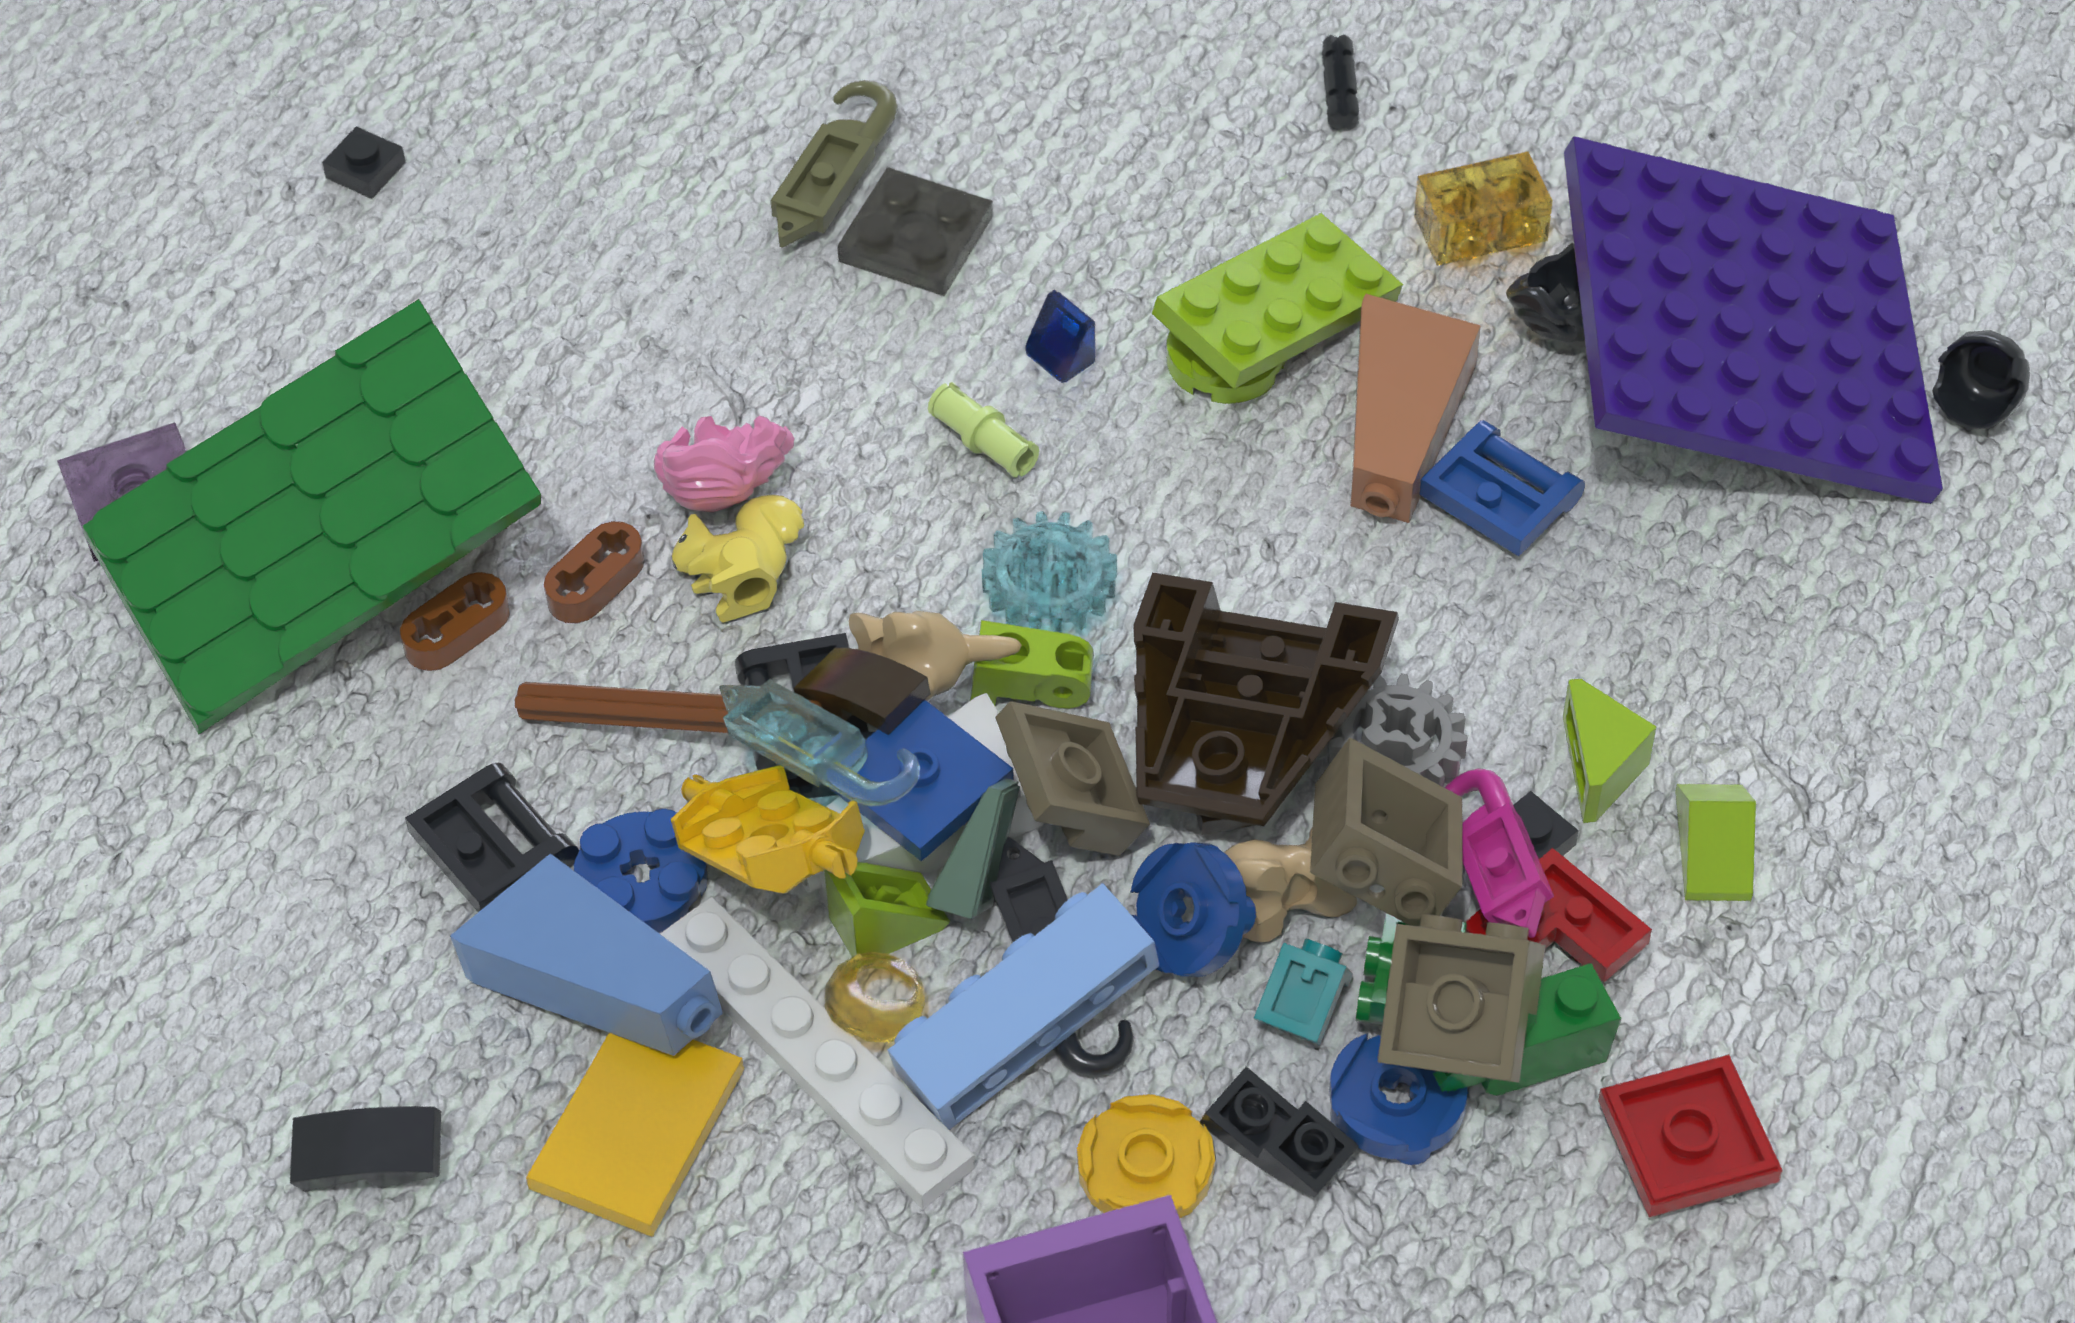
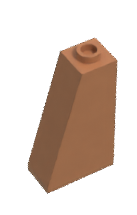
M1365 294L1361 306L1351 486L1352 507L1365 510L1378 517H1389L1407 523L1410 522L1421 496L1419 495L1421 478L1434 466L1476 367L1481 325Z

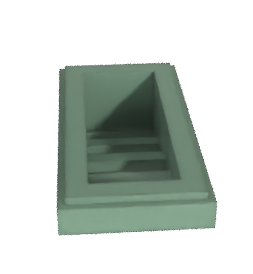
M1006 778L988 787L987 791L984 792L928 895L926 902L928 907L972 919L993 906L994 897L991 892L990 883L997 880L1003 845L1007 837H1009L1020 789L1018 781Z

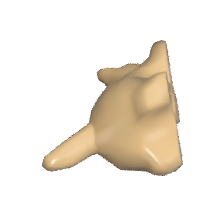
M895 611L884 618L865 613H852L848 621L850 631L857 641L859 650L892 659L927 676L931 694L925 699L926 701L933 696L949 691L955 685L967 664L999 660L1016 654L1022 646L1015 638L997 635L963 634L951 621L940 613L914 611L912 613Z
M1312 828L1309 833V839L1302 845H1274L1267 841L1254 839L1233 845L1224 852L1237 866L1245 884L1246 895L1253 900L1256 907L1254 926L1248 933L1243 934V938L1254 942H1269L1281 935L1284 918L1290 910L1303 909L1326 917H1340L1351 912L1357 905V898L1310 873Z

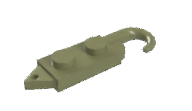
M861 80L843 86L834 95L833 101L837 105L854 96L869 97L875 100L877 105L866 122L839 119L827 124L822 123L770 201L772 217L777 218L779 246L781 248L814 231L824 234L875 157V149L894 122L898 109L895 95L885 85L876 81Z

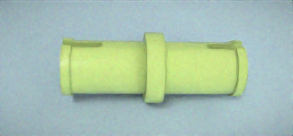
M950 382L949 385L946 383L942 384L932 394L928 403V412L960 434L962 444L973 453L984 452L1005 468L1014 478H1017L1018 475L1021 477L1026 475L1034 467L1039 457V447L1005 424L1004 415L993 406L982 407L962 392L953 382Z

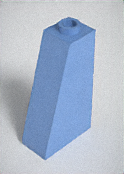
M552 854L546 856L450 935L465 977L472 983L672 1056L678 1053L691 1040L706 1033L713 1022L723 1014L711 972Z

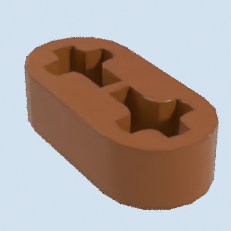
M611 521L599 525L587 534L545 576L544 590L549 612L557 620L576 624L588 621L597 615L643 569L644 553L639 532L632 525L625 522ZM623 548L626 549V553L624 555L618 553ZM609 550L610 552H612L605 558V551ZM584 586L585 592L581 595L577 593ZM565 589L571 591L566 596H563L562 591Z
M484 572L468 574L411 612L403 620L400 628L405 657L409 663L421 670H440L452 664L500 630L507 623L510 615L506 588L501 579L493 574ZM477 600L481 604L491 602V605L483 608L481 605L477 603L469 607V603ZM425 635H428L432 639H436L441 636V640L435 643L427 638L420 641V638Z

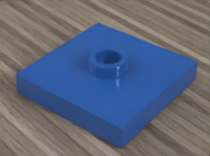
M926 700L910 713L889 735L877 730L826 773L828 788L847 803L852 800L857 801L859 811L863 816L920 861H923L970 820L988 787L1006 778L1014 780L1013 767Z

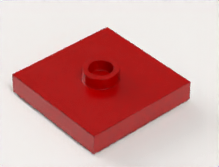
M1729 1054L1600 1089L1598 1102L1649 1218L1780 1181L1782 1174L1781 1165Z

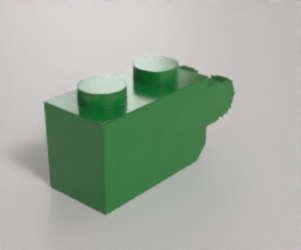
M1591 963L1541 978L1537 1014H1528L1519 1083L1440 1071L1434 1072L1433 1075L1442 1092L1456 1091L1459 1088L1463 1089L1481 1083L1486 1093L1495 1096L1502 1095L1607 1062L1621 1017Z

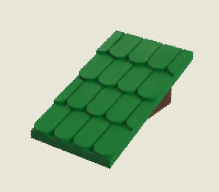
M420 299L335 350V356L268 396L257 409L167 463L166 470L100 509L91 521L82 526L84 537L199 735L540 506L541 493L528 472L524 469L522 462L497 422L494 421L492 414L467 374L464 373L462 366L440 331L434 325Z

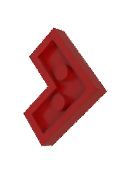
M1552 848L1539 861L1554 897L1544 903L1536 935L1533 938L1528 937L1527 940L1546 945L1545 949L1553 942H1556L1582 965L1591 963L1600 980L1605 982L1649 944L1652 929ZM1480 909L1465 921V933L1486 935L1488 920Z

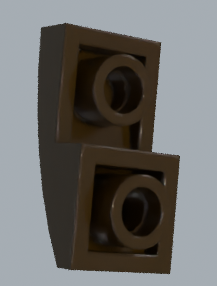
M834 648L793 688L795 697L801 700H816L820 702L823 713L844 724L854 715L887 735L931 694L927 676L892 659L852 648Z

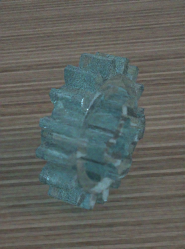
M1040 511L1036 514V524L1028 526L1019 517L1013 519L1012 535L997 530L993 534L994 548H986L983 551V569H981L983 593H989V608L992 612L1005 609L1006 624L1016 625L1023 619L1028 621L1029 628L1041 629L1042 625H1051L1053 632L1063 633V624L1067 622H1072L1080 630L1087 628V612L1100 617L1106 613V599L1115 598L1117 555L1109 553V538L1107 535L1093 538L1092 522L1087 520L1076 528L1070 526V513L1063 512L1056 523L1048 522L1044 511Z

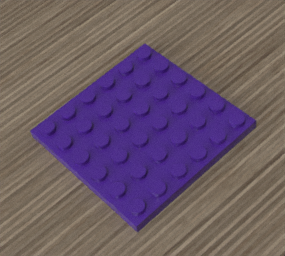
M1573 136L1563 153L1595 428L1931 504L1943 490L1894 215Z

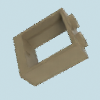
M1349 737L1315 783L1310 873L1410 926L1420 927L1421 914L1440 916L1462 888V797ZM1372 885H1381L1384 887V890L1375 893L1370 890V887Z

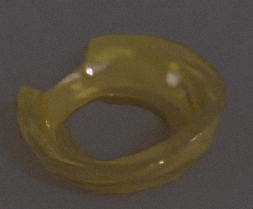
M860 953L836 967L825 985V1009L831 1020L850 1034L868 1042H894L897 1034L908 1023L922 1016L925 1005V990L918 972L904 960L885 953ZM865 969H884L899 976L912 987L913 995L909 1000H877L868 996L860 989L857 984V975Z

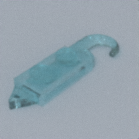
M771 679L762 686L721 685L719 687L728 713L723 718L729 736L817 787L823 784L851 801H856L858 804L883 806L904 797L918 781L920 773L918 760L914 754L904 748L899 749L897 752V758L903 764V770L897 777L889 781L875 782L858 774L868 758L867 743L861 735L859 728Z

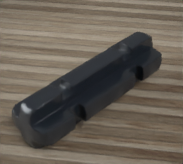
M1345 34L1339 37L1329 35L1322 41V63L1325 68L1323 71L1325 97L1328 106L1327 120L1330 127L1336 131L1342 128L1351 130L1359 123L1355 62L1352 58L1354 54L1353 41Z

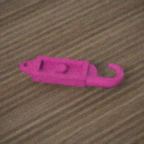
M1478 768L1466 771L1455 777L1444 788L1459 796L1472 791H1479L1484 801V805L1474 811L1462 823V862L1481 911L1490 923L1529 928L1528 937L1533 938L1536 935L1544 903L1554 897L1523 820L1516 812L1503 780L1491 770Z

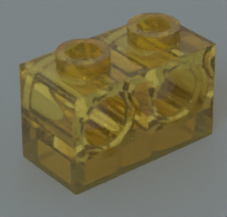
M1529 151L1417 176L1414 217L1438 266L1460 260H1471L1478 256L1509 249L1525 248L1536 243L1548 241L1553 200Z

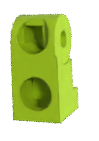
M981 620L979 635L1015 638L1022 646L1020 651L1014 655L999 660L974 662L970 701L985 693L988 694L994 706L997 697L1034 702L1035 700H1040L1048 706L1064 709L1079 707L1088 701L1091 694L1094 660L1093 647L1089 642L1071 634Z

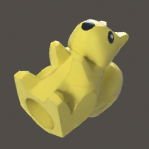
M782 495L759 496L750 499L740 508L735 521L736 531L720 535H713L696 514H692L688 518V527L673 549V566L677 571L688 573L689 575L702 574L691 585L692 591L695 594L708 592L722 593L723 597L716 607V614L722 623L770 607L777 591L776 580L786 564L787 558L784 545L797 540L799 530L804 528L803 512L794 501Z

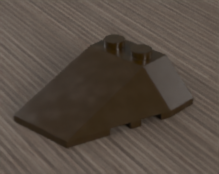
M1152 572L1133 624L1134 644L1136 647V675H1134L1137 698L1135 739L1136 796L1138 803L1264 827L1382 673L1399 621L1398 612L1335 602L1327 628L1221 611L1213 582Z

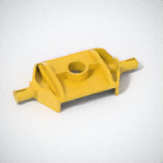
M782 765L726 778L720 782H710L697 774L692 775L693 780L688 777L683 782L681 788L682 796L689 802L671 818L678 848L743 883L757 889L788 893L806 878L823 870H827L841 879L846 878L845 873L851 876L855 872L858 864L856 853L865 832L857 801L852 800L848 802V806L839 814L790 790L785 769Z

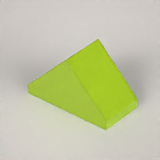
M1583 679L1568 680L1563 722L1583 823L1596 822L1650 764L1656 726Z
M1677 784L1675 795L1685 900L1751 901L1754 879L1756 801L1743 785Z
M858 862L857 868L851 876L845 873L846 878L844 879L838 878L833 873L824 870L829 918L857 967L938 933L950 923L944 911L926 905L931 888L921 872Z

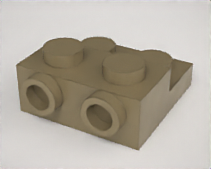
M1010 701L995 717L1004 739L1008 756L1012 760L1034 821L1061 826L1070 847L1120 856L1150 825L1143 805L1138 803L1136 787L1109 722Z
M1421 914L1420 927L1396 924L1378 1062L1519 1083L1528 1014H1537L1546 945L1528 941L1529 928L1487 922L1486 935L1461 932L1463 920L1436 915Z

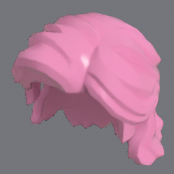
M712 416L701 417L694 429V444L688 446L690 434L682 426L672 440L664 441L657 447L654 469L657 478L663 483V490L673 496L677 503L690 510L712 513L747 500L753 493L754 488L769 481L768 477L785 461L784 455L788 454L794 447V437L786 426L781 427L763 416L755 418L753 428L750 424L746 423L741 428L737 426L732 430L727 429L726 426L716 425Z

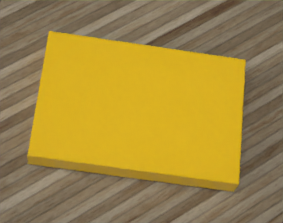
M608 1033L527 1174L528 1188L653 1237L744 1071L743 1058L696 1040H691L678 1053L672 1056Z

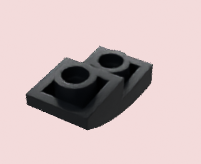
M1247 1066L1210 1106L1200 1120L1202 1126L1205 1125L1209 1132L1239 1155L1281 1182L1313 1198L1320 1193L1359 1146L1307 1101L1299 1109L1295 1108Z
M424 1106L374 1107L295 1117L292 1123L290 1184L305 1192L366 1180L378 1188L439 1177L441 1110L436 1107Z

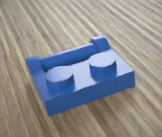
M1481 420L1421 478L1419 495L1515 555L1520 556L1563 511L1565 513L1569 512L1577 504L1584 492L1585 481L1569 471L1563 475L1501 438L1500 429L1485 420ZM1486 458L1491 459V460L1494 461L1495 463L1499 464L1500 466H1502V467H1504L1505 469L1509 470L1510 472H1512L1513 474H1515V475H1517L1518 477L1522 478V479L1525 480L1526 482H1528V483H1530L1531 485L1535 486V487L1538 488L1539 490L1543 491L1544 494H1541V493L1538 492L1537 490L1533 489L1532 487L1528 486V485L1525 484L1524 482H1522V481H1520L1519 479L1515 478V477L1512 476L1511 474H1509V473H1507L1506 471L1502 470V469L1499 468L1498 466H1496V465H1494L1493 463L1489 462L1488 460H1486Z

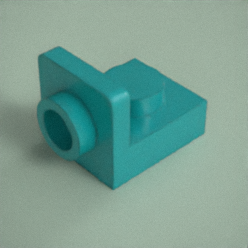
M1309 939L1304 940L1301 949L1283 942L1254 1019L1320 1046L1343 986H1349L1353 976L1347 966L1339 964L1343 953Z

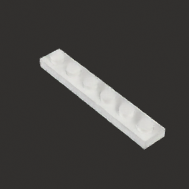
M712 896L660 933V935L711 972L721 1008L922 1209L926 1208L975 1169L974 1154Z

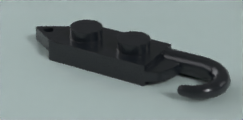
M1007 837L1003 845L997 880L991 882L990 887L1012 944L1025 934L1032 933L1035 936L1055 920L1057 911L1068 899L1053 861L1050 860L1044 863L1012 838ZM1014 853L1019 855V857L1016 859L1009 858V856ZM1121 1020L1118 1023V1041L1111 1051L1104 1054L1094 1055L1086 1052L1079 1042L1076 1031L1053 1050L1065 1067L1079 1075L1096 1077L1110 1074L1124 1064L1132 1051L1134 1035L1131 1023L1128 1020Z

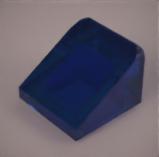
M1053 290L1047 294L1027 339L1025 352L1056 380L1062 383L1068 382L1095 363V321L1060 292Z

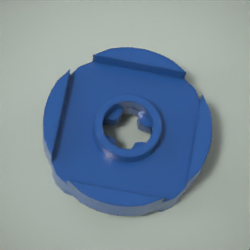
M658 809L653 812L626 813L609 819L602 824H594L588 827L580 838L581 848L575 859L574 871L656 932H663L690 912L689 907L697 900L699 894H701V898L703 897L708 883L707 864L678 848L671 823V818L676 814L675 811ZM639 864L655 867L649 872L650 880L645 882H637L634 875L624 874L631 867Z
M1196 842L1163 845L1153 851L1143 861L1134 876L1130 893L1139 894L1136 902L1137 915H1132V917L1154 940L1159 966L1156 968L1158 971L1173 973L1181 977H1205L1208 974H1212L1222 968L1233 957L1242 941L1243 934L1248 933L1254 926L1256 907L1253 900L1246 895V888L1241 873L1232 859L1215 845ZM1186 895L1188 898L1193 899L1194 914L1191 921L1183 923L1181 917L1186 911V905L1183 901Z
M1368 1033L1353 1039L1339 1053L1331 1070L1329 1085L1331 1122L1359 1145L1358 1148L1381 1158L1397 1159L1406 1165H1418L1425 1162L1433 1151L1446 1145L1459 1130L1466 1111L1467 1087L1459 1088L1456 1091L1442 1092L1433 1075L1436 1071L1379 1063L1378 1055L1381 1035L1367 1040ZM1400 1082L1410 1086L1409 1097L1412 1100L1407 1103L1398 1104L1390 1102L1386 1099L1387 1095L1380 1091L1383 1086L1395 1089Z

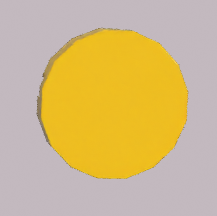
M1154 1094L1125 1096L1110 1103V1109L1102 1112L1097 1118L1095 1114L1084 1126L1077 1146L1079 1184L1091 1204L1103 1213L1171 1195L1178 1216L1182 1218L1189 1215L1208 1194L1215 1173L1212 1136L1205 1125L1202 1127L1200 1122L1192 1117V1111L1179 1101Z

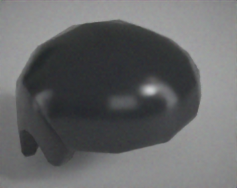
M1992 330L1966 332L1948 346L1947 351L1943 352L1939 357L1938 380L1932 389V393L1947 419L1968 430L1991 429L2011 416L2022 404L2029 389V361L2025 359L2024 351L2011 338Z

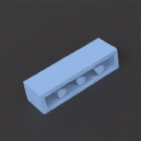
M1103 883L1088 895L1085 892L1074 895L1059 908L1055 915V920L1035 936L1032 933L1025 934L1015 940L1004 952L1002 961L982 977L980 975H973L962 981L950 994L948 1003L928 1019L922 1016L908 1023L897 1034L894 1041L895 1044L888 1049L896 1073L919 1101L950 1130L1159 966L1154 940Z

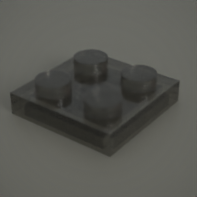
M887 167L837 245L838 262L945 296L993 218V201Z

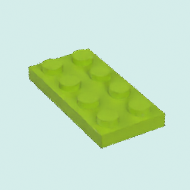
M1319 213L1157 296L1152 315L1227 383L1236 388L1359 322L1361 319L1362 300L1365 294L1396 302L1403 284L1325 215Z

